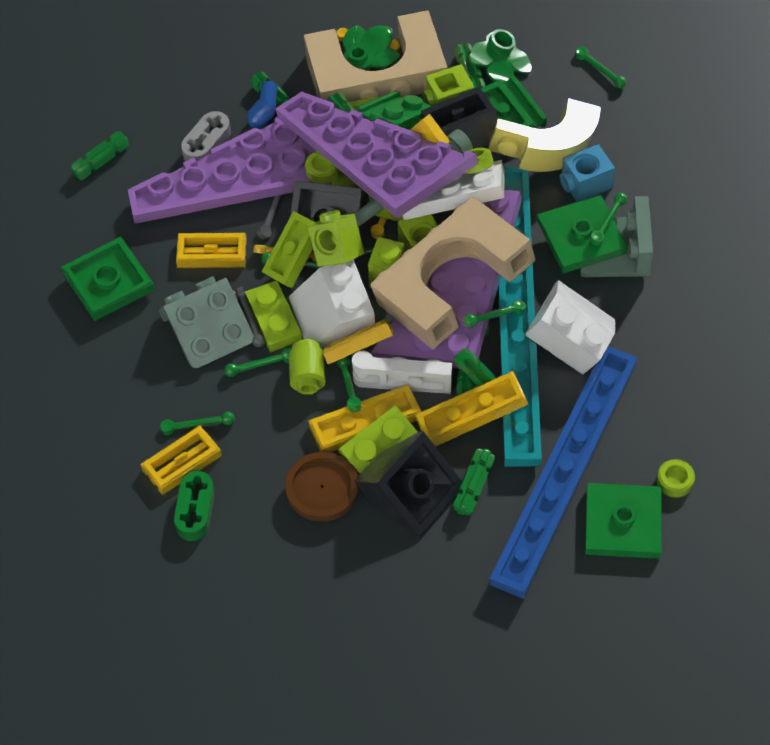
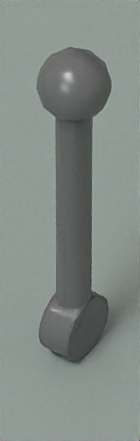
M282 195L274 197L264 225L257 229V235L262 240L267 239L272 234L270 226Z
M243 286L238 287L236 291L254 335L252 343L255 347H262L266 342L265 337L259 333Z

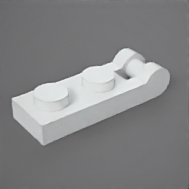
M358 351L352 357L353 381L358 387L393 390L408 384L411 391L451 394L452 363L435 359L418 361L407 360L403 357H393L391 359L376 358L367 351Z

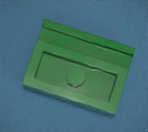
M514 74L509 75V79L503 82L500 79L481 88L496 109L499 119L531 128L547 126V117Z
M396 90L359 106L357 112L362 113L363 118L374 122L376 119H380L410 130L421 121V111L431 107V105L424 103L420 97L414 95H407L402 98L400 97V91Z

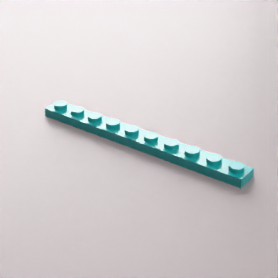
M503 167L505 171L504 190L520 191L522 197L514 228L529 238L532 245L528 171L519 169V167ZM532 263L511 282L501 276L498 285L499 309L511 306L515 300H521L526 304L523 314L512 312L499 316L501 376L514 371L529 404L503 416L504 467L541 466L542 461L536 342L525 335L535 318Z

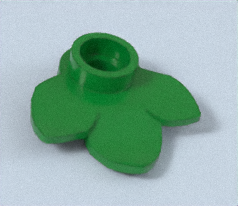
M355 25L344 35L343 46L346 51L343 56L356 68L370 71L371 68L384 69L392 66L400 58L398 52L389 48L393 39L391 27L378 25L365 31L361 26Z
M497 29L489 33L485 41L475 43L470 51V63L474 66L486 67V74L493 82L500 79L503 82L509 79V75L514 74L515 71L523 74H529L531 71L528 56L516 48L514 36L503 29Z

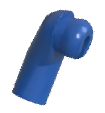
M265 81L261 84L260 99L247 114V122L251 128H264L267 122L274 116L277 97V84L275 82Z

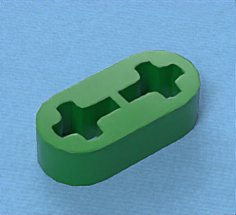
M193 471L188 473L180 483L174 523L178 535L187 541H197L203 538L209 529L215 492L213 481L205 472ZM196 485H203V489L199 491L198 500H194L192 490H195ZM191 512H196L198 522H194L193 528L186 527V523L190 521Z

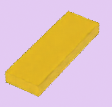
M511 371L418 413L415 417L421 431H424L436 447L529 404L514 371Z
M407 384L361 401L362 408L358 412H350L347 407L308 420L309 428L320 452L338 450L394 405L399 408L410 423L417 421L415 415L422 411L409 385Z

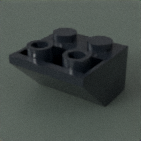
M480 86L421 111V120L430 114L446 136L456 129L463 131L470 139L473 149L489 148V142L498 121L496 109ZM491 151L493 161H503L511 157Z

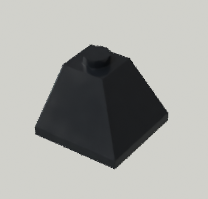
M419 431L377 455L354 482L377 510L415 536H421L459 492L462 480L424 431Z

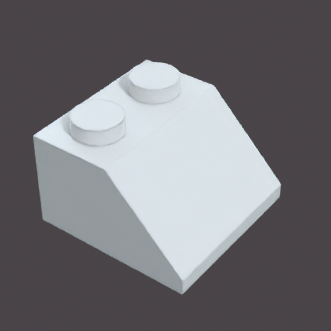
M354 259L344 264L320 267L289 296V302L303 339L317 341L322 350H324L326 345L375 323V313Z
M558 280L525 335L583 375L602 358L615 335V319Z

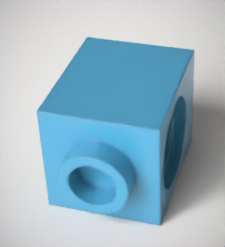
M597 144L563 158L560 182L566 192H571L575 200L579 202L612 189L615 167L600 145Z

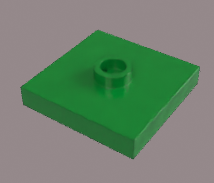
M601 195L537 215V222L563 274L627 254L628 247L614 219H612L604 232L605 237L601 245H593L590 242L591 233L599 229L609 213Z
M122 237L61 267L62 274L94 322L155 291L154 283Z
M587 483L585 555L660 559L662 553L661 487Z

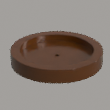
M316 452L308 454L296 461L286 476L285 490L287 500L292 509L303 518L317 522L335 520L349 512L357 501L359 487L354 482L358 477L357 472L348 460L335 453Z

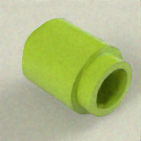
M311 339L295 342L292 345V350L289 352L290 386L301 394L316 393L324 387L326 382L323 350L317 341Z

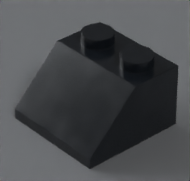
M295 181L291 214L295 211L315 223L320 221L319 215L330 211L339 210L340 215L354 214L367 204L368 193L360 188ZM362 224L360 227H358L360 236H361V233H362L364 224Z

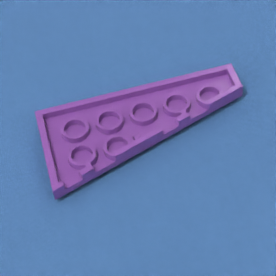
M300 92L275 108L278 119L397 219L478 164L477 154L466 150L464 153L451 150V145L439 141L435 144L423 140L419 133L380 119H376L374 122L363 118L360 112L351 110L349 113L335 108L334 103L304 92Z
M276 117L274 118L275 123L262 129L253 128L210 149L211 154L197 161L195 158H191L183 162L184 167L170 174L163 172L128 189L134 223L292 193L295 181L314 183L306 175L305 162L307 157L316 152V150Z
M504 190V198L484 202L483 204L515 227L522 197L520 191ZM462 257L445 262L432 273L427 287L453 308L459 328L432 350L399 321L394 319L391 324L393 336L378 342L371 352L372 356L390 359L393 357H403L407 360L418 361L435 359L452 363V368L460 369L454 362V356L459 354L463 348H468L479 358L489 319L478 322L473 328H468L464 324V318L468 314L476 316L492 311L501 275L485 262L476 258Z

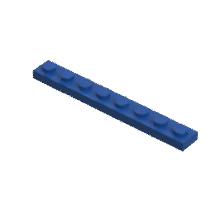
M608 346L600 361L595 364L490 576L489 585L522 599L525 598L637 366L638 357Z

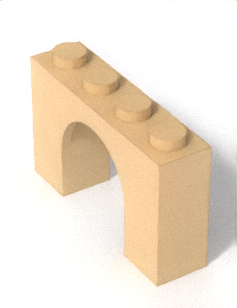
M429 10L397 16L398 39L403 57L392 67L379 71H366L351 65L342 54L335 29L305 34V56L317 97L327 100L329 96L339 92L347 99V102L375 96L380 98L396 90L400 91V97L402 98L407 95L422 94V91L426 90V76L447 69Z
M475 197L470 198L466 203L457 207L452 215L438 227L431 229L424 239L413 248L407 250L397 262L386 271L381 272L370 284L378 305L432 350L459 328L453 308L427 287L429 278L439 266L456 258H476L485 262L511 282L535 261L530 239Z

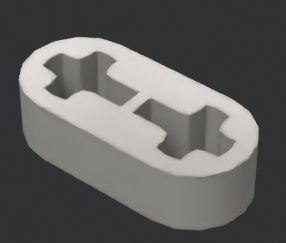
M213 111L205 114L181 143L184 161L195 158L197 161L211 154L210 149L225 143L229 139L231 129L227 115L219 111Z

